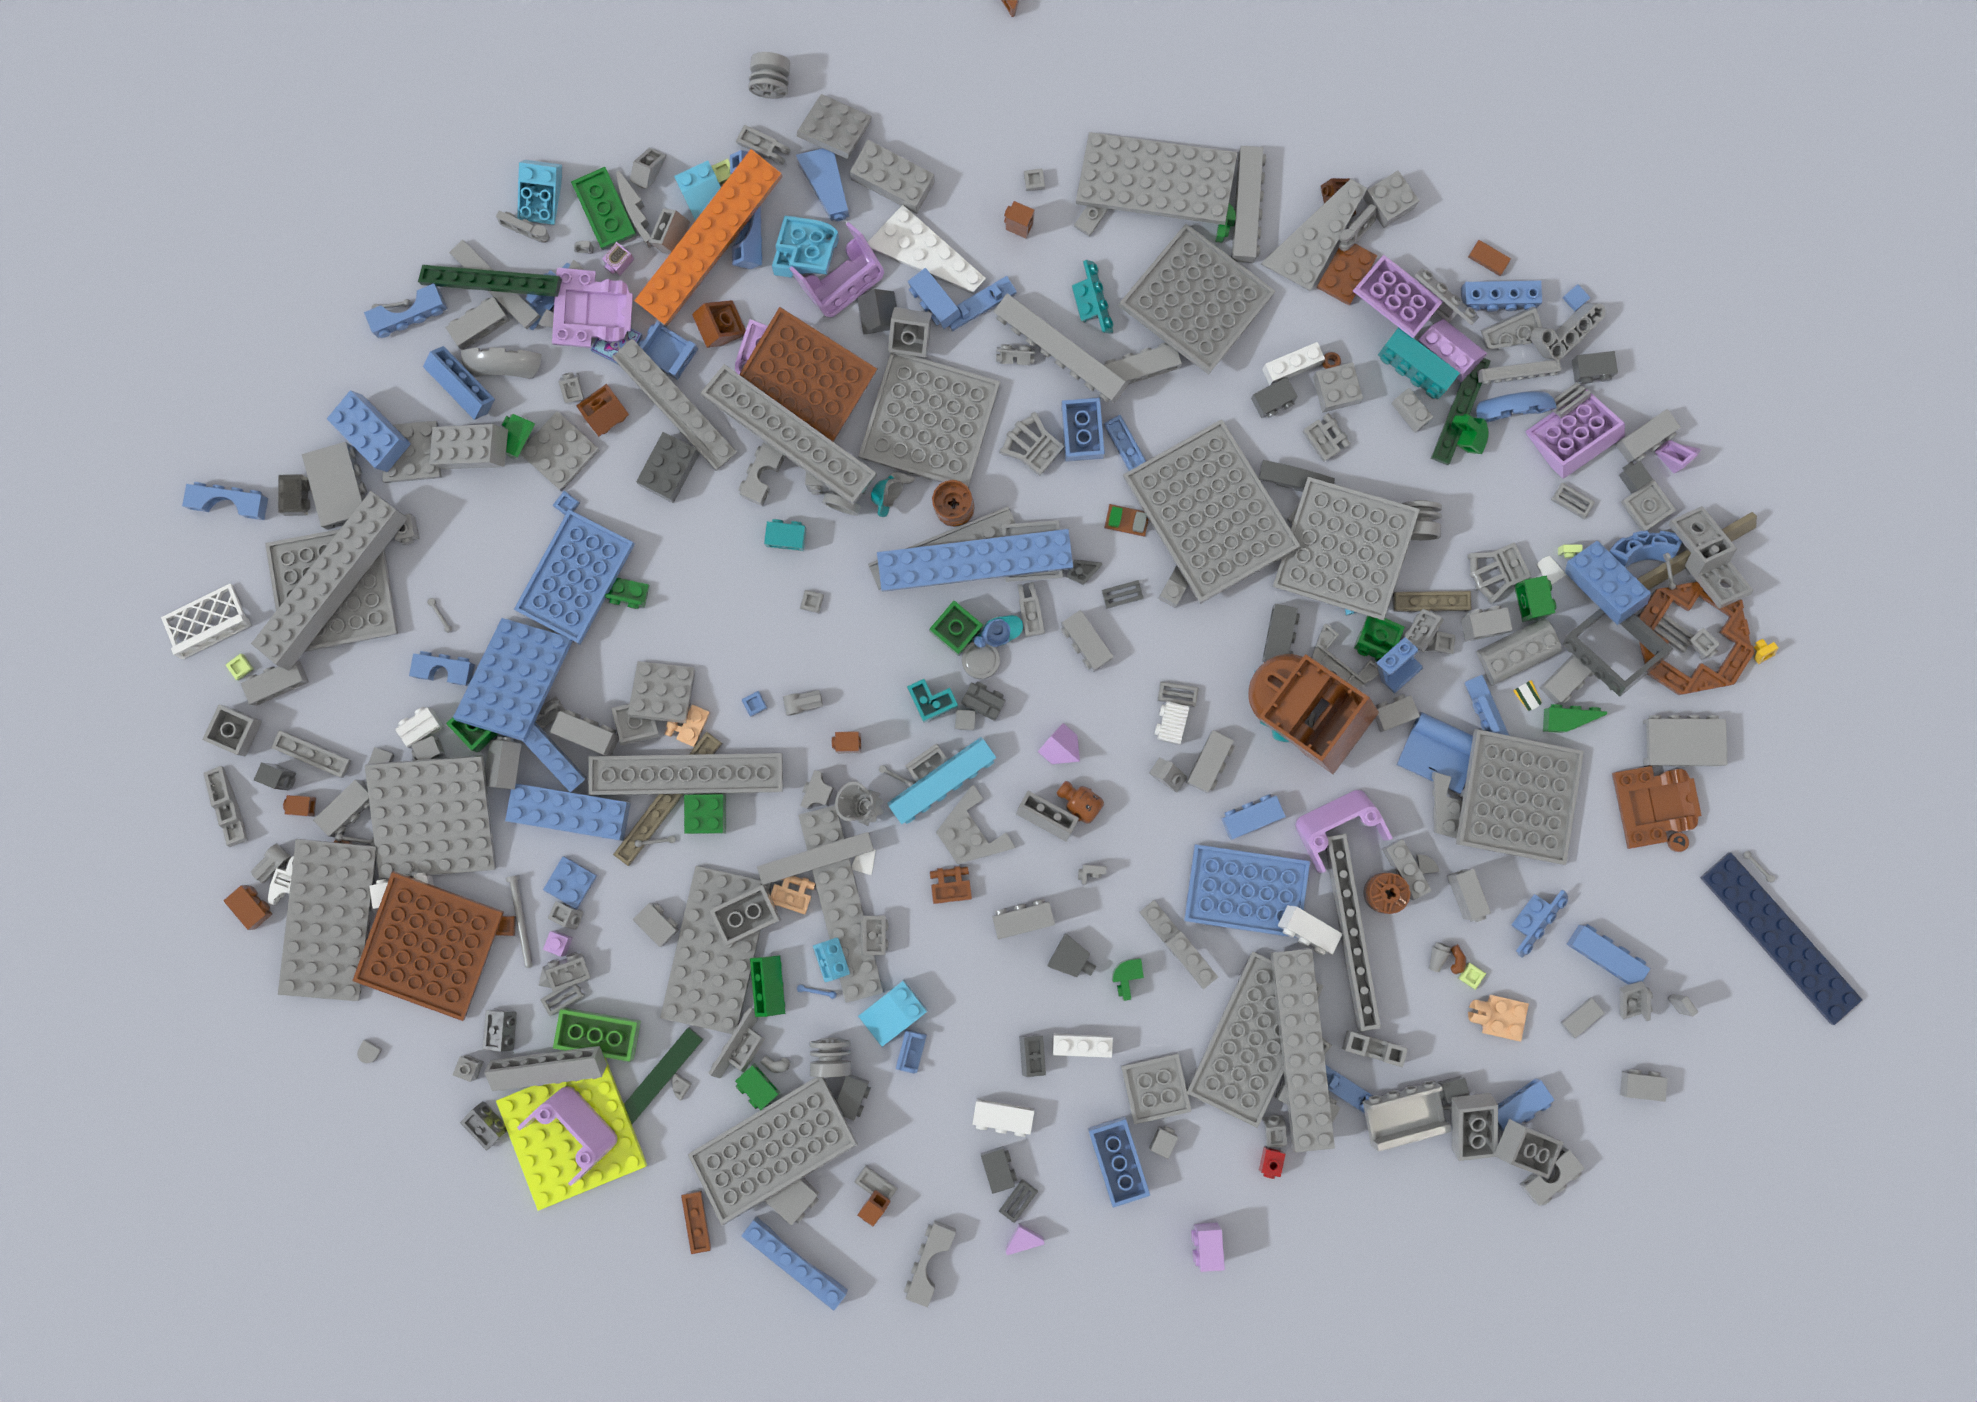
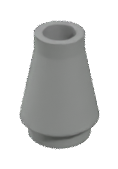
M1436 942L1435 946H1432L1429 969L1440 972L1451 954V947Z

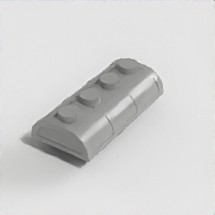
M1543 618L1477 650L1476 653L1491 686L1560 653L1562 647L1553 626L1547 619Z

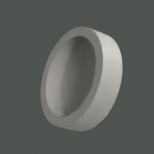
M825 493L822 501L824 505L834 510L853 516H858L861 509L859 504L855 503L852 505L843 497L835 494Z
M972 642L964 649L962 654V666L965 672L975 679L991 677L995 674L1000 664L998 650L996 647L988 644L984 648H980Z

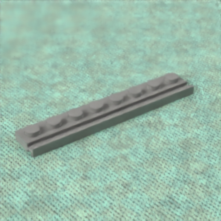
M633 339L612 356L619 366L716 471L737 453Z
M1008 506L908 548L1003 537L1002 524H1015V521ZM878 560L868 565L878 590H880Z

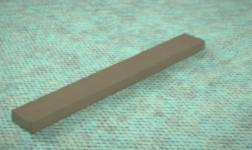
M1751 512L1723 528L1722 531L1732 542L1756 528L1757 515ZM1688 549L1670 560L1672 576L1686 569L1685 564L1691 554ZM1666 562L1637 578V580L1650 590L1669 579Z
M706 731L689 755L715 754L722 745V742ZM659 794L613 855L627 866H630L645 846L636 847L635 841L650 840L684 794Z

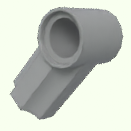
M820 690L783 696L787 716L823 707Z
M279 844L271 846L265 852V857L251 871L252 876L261 883H265L275 873L276 868L284 867L291 858Z

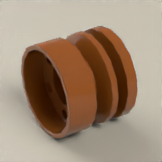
M948 480L939 484L934 490L932 503L936 515L942 523L947 526L957 527L964 525L972 518L975 509L974 500L969 488L964 483L957 480ZM954 503H957V506H955V509H952L951 506H953Z
M1393 873L1375 874L1368 879L1363 891L1364 900L1367 905L1375 912L1385 914L1398 913L1403 910L1409 903L1411 895L1406 880ZM1386 890H1390V893H1392L1391 897H1387Z

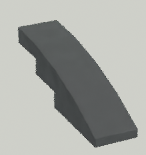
M1267 460L1262 461L1259 480L1277 483L1276 485L1294 488V490L1301 492L1304 490L1308 477L1334 484L1335 478Z

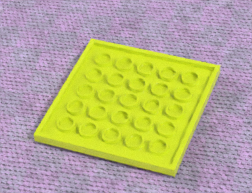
M604 1057L607 1064L602 1077L597 1079L591 1078L559 1084L530 1086L496 1100L538 1211L648 1166L606 1057ZM565 1086L573 1087L617 1135L616 1145L572 1186L568 1183L582 1170L576 1162V1154L583 1146L566 1127L555 1118L549 1124H542L535 1119L529 1126L521 1130L517 1128L542 1103Z

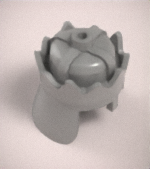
M859 782L845 784L836 796V812L845 821L856 820L869 826L870 822H876L878 815L884 813L880 807L883 803V800L879 797L880 793L867 790Z

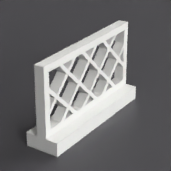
M228 584L161 617L173 646L171 648L172 653L182 660L252 626L244 614L232 584ZM229 591L231 596L228 602L221 601L223 593ZM209 600L214 601L211 611L203 609L205 603ZM219 603L226 605L222 615L215 613ZM234 607L237 609L238 615L232 618L227 617L230 608ZM197 609L193 619L186 617L189 610ZM202 611L209 613L205 623L198 621ZM214 615L221 617L218 625H210ZM178 617L180 619L176 628L171 627L169 620ZM184 620L192 622L188 632L181 630ZM196 624L203 625L201 633L197 635L192 634ZM179 632L186 634L184 641L178 644L176 639Z

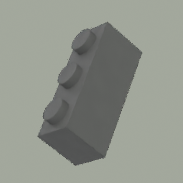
M1276 603L1273 605L1262 662H1266L1275 656L1293 654V651H1290L1291 643L1294 644L1296 639V632L1293 631L1294 626L1298 625L1300 614L1297 613L1298 608Z

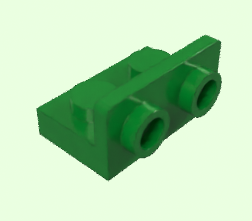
M616 578L609 593L605 594V598L609 600L610 604L620 605V603H626L629 608L639 609V606L645 608L650 585Z

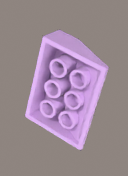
M1385 255L1379 259L1353 290L1354 293L1412 338L1415 337L1443 302Z
M1591 393L1590 398L1564 417L1560 418L1552 412L1526 430V434L1550 467L1564 479L1625 437V423Z

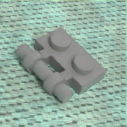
M1329 413L1323 416L1326 422L1325 425L1318 419L1302 431L1324 462L1340 452L1338 443H1341L1344 448L1351 444L1347 439V434L1341 431L1337 425V420L1333 419ZM1331 429L1336 438L1333 439L1327 430Z

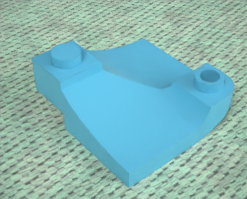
M784 216L775 246L776 254L772 264L774 275L792 278L793 274L789 269L791 266L800 274L816 273L827 275L834 248H837L838 231L832 225L822 221Z

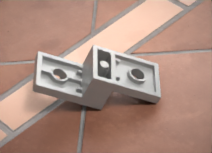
M1703 506L1670 520L1668 525L1691 552L1685 567L1719 609L1752 594L1753 589L1730 562L1737 548ZM1692 527L1699 528L1701 532L1694 531ZM1720 583H1727L1729 588L1721 586Z

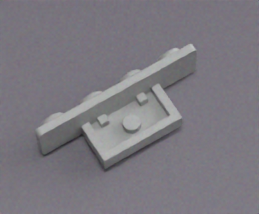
M1421 268L1416 273L1415 277L1429 291L1443 301L1435 312L1448 323L1457 314L1470 325L1477 321L1479 316L1476 311L1471 307H1467L1459 296L1453 295L1445 284L1433 278L1431 272Z
M750 1007L744 1013L743 1019L738 1027L733 1030L731 1038L723 1046L718 1059L712 1064L709 1075L721 1078L730 1063L738 1070L746 1071L765 1040L764 1037L752 1029L759 1018L755 1017L754 1008Z

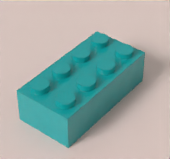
M1399 327L1378 353L1383 363L1392 365L1396 368L1395 371L1398 374L1408 377L1414 386L1424 389L1425 393L1433 399L1436 398L1438 400L1460 374V372L1417 340L1410 337Z

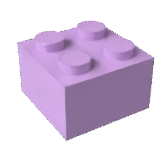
M1194 1224V1230H1191V1239L1194 1246H1196V1250H1192L1195 1266H1198L1201 1272L1225 1270L1222 1229L1219 1224Z

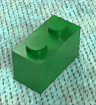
M755 1063L735 1080L737 1083L736 1088L742 1094H747L750 1098L748 1100L755 1109L759 1108L762 1110L780 1093Z

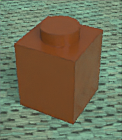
M287 795L283 802L285 814L314 817L316 797Z
M874 1190L857 1216L873 1227L891 1201L877 1190Z

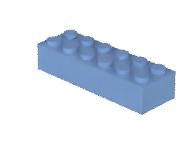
M515 784V790L511 789L505 821L624 841L631 803Z

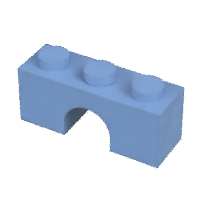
M420 651V654L413 653L410 677L433 681L435 672L442 667L447 669V682L451 684L468 686L473 677L475 664L469 662L468 658L458 657L457 660L450 659L451 656L439 654V657H433L430 652Z

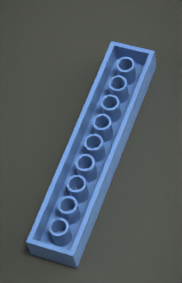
M1069 529L877 552L882 592L1073 568Z

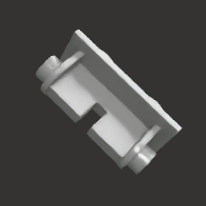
M1001 344V347H997V352H1000V354L996 355V362H1000V364H1013V357H1017L1018 365L1034 364V356H1031V354L1035 353V349H1031V346L1020 345V348H1012V345Z
M557 696L543 704L535 721L541 728L553 722L559 711L566 712Z

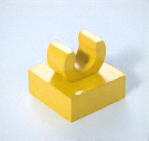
M1764 639L1757 641L1754 646L1757 652L1754 660L1758 665L1775 656L1779 647L1775 642L1767 645Z

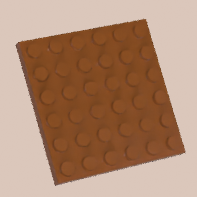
M779 307L739 375L834 442L878 368L782 307Z
M393 871L391 872L352 981L464 1021L504 911Z

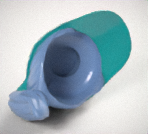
M1015 615L992 618L987 621L982 632L974 637V644L980 648H984L986 644L993 647L1004 645L1021 634L1023 622L1021 618Z

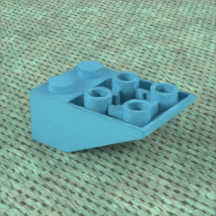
M532 160L519 162L517 219L555 225L562 184V164Z

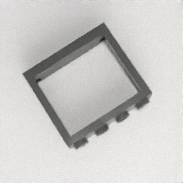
M1600 608L1566 636L1563 645L1568 649V652L1574 654L1579 659L1582 665L1587 666L1596 678L1602 680L1610 690H1613L1620 697L1664 661L1673 648L1635 614L1631 615L1620 625L1655 656L1627 680H1623L1578 638L1581 633L1606 614Z

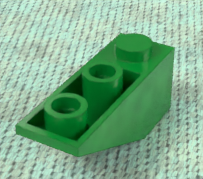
M1551 704L1549 708L1544 709L1543 732H1568L1607 715V712L1601 711V708L1589 707V710H1582V706H1570V709L1562 708L1563 705Z

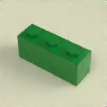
M780 955L750 958L755 1017L786 1014Z

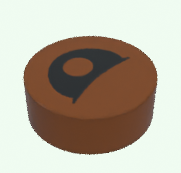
M1673 833L1669 836L1667 844L1672 851L1682 852L1688 848L1689 839L1683 833Z

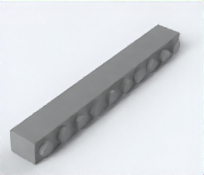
M1347 835L1327 837L1328 846L1325 850L1339 929L1342 933L1341 940L1357 1029L1360 1031L1381 1028Z

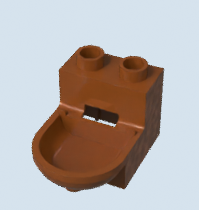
M1284 654L1267 660L1255 671L1249 685V702L1257 718L1333 775L1379 714L1369 696L1306 654L1303 657L1294 654ZM1323 698L1330 704L1320 714L1314 726L1310 728L1304 722Z

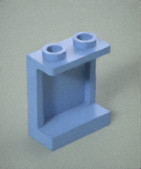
M659 321L650 326L647 337L638 344L662 371L676 380L680 378L698 351L696 344L680 337L663 326Z
M1406 637L1376 662L1381 682L1394 694L1423 669L1422 665L1414 659L1418 648Z

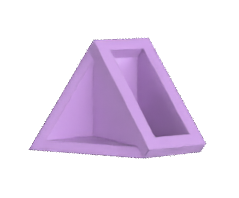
M1668 440L1655 453L1673 473H1676L1689 464L1699 454L1701 449Z
M1063 723L1045 742L1038 753L1051 764L1080 762L1078 737Z

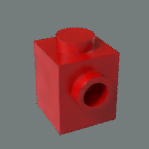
M1264 1147L1259 1171L1264 1173V1177L1275 1179V1176L1281 1177L1286 1154L1280 1150Z

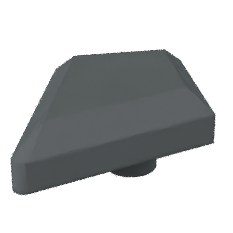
M1074 560L1073 568L1069 570L1066 577L1084 585L1102 566V563Z

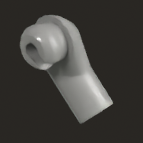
M767 1055L760 1062L773 1073L785 1072L790 1066V1061L787 1058H782L781 1061H773Z

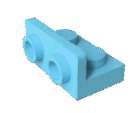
M838 938L813 945L824 982L850 974Z

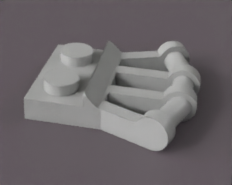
M1033 412L1030 417L1020 422L1017 421L1015 428L1006 434L1004 446L1000 449L999 453L1021 460L1036 474L1041 476L1065 446L1045 430L1036 412ZM1035 422L1041 437H1037L1027 426ZM1020 432H1023L1035 442L1031 448L1017 437ZM1015 442L1027 453L1022 455L1011 451L1012 443Z
M1515 542L1494 552L1467 554L1470 560L1471 573L1469 575L1471 578H1474L1476 589L1489 599L1488 602L1490 604L1508 587L1531 577ZM1493 558L1494 563L1478 569V559ZM1495 567L1498 568L1500 575L1483 581L1480 574ZM1501 579L1504 581V584L1495 594L1486 587Z

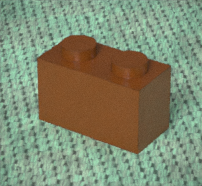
M1013 201L1012 206L1008 205L1004 214L1006 230L1027 238L1034 223L1035 210Z
M835 732V737H832V748L838 754L861 753V734L859 732Z
M241 885L223 901L247 930H255L272 915L269 910L270 906L264 900L261 901L254 887Z

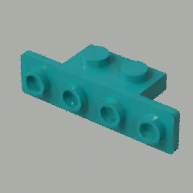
M1084 260L1083 264L1088 279L1071 285L1081 321L1086 322L1098 317L1102 332L1111 334L1114 332L1112 328L1113 321L1108 313L1109 306L1103 295L1104 288L1098 277V267L1093 261Z

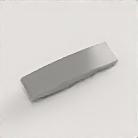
M618 171L616 176L626 210L636 230L648 248L653 245L649 243L650 235L645 230L649 223L640 211L644 204L620 171Z
M219 766L204 772L210 804L215 809L218 825L223 828L226 845L232 847L248 841L238 803L224 767Z

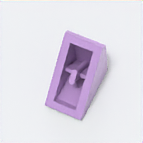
M1018 1224L1006 1246V1254L1010 1255L1044 1245V1238L1027 1227Z

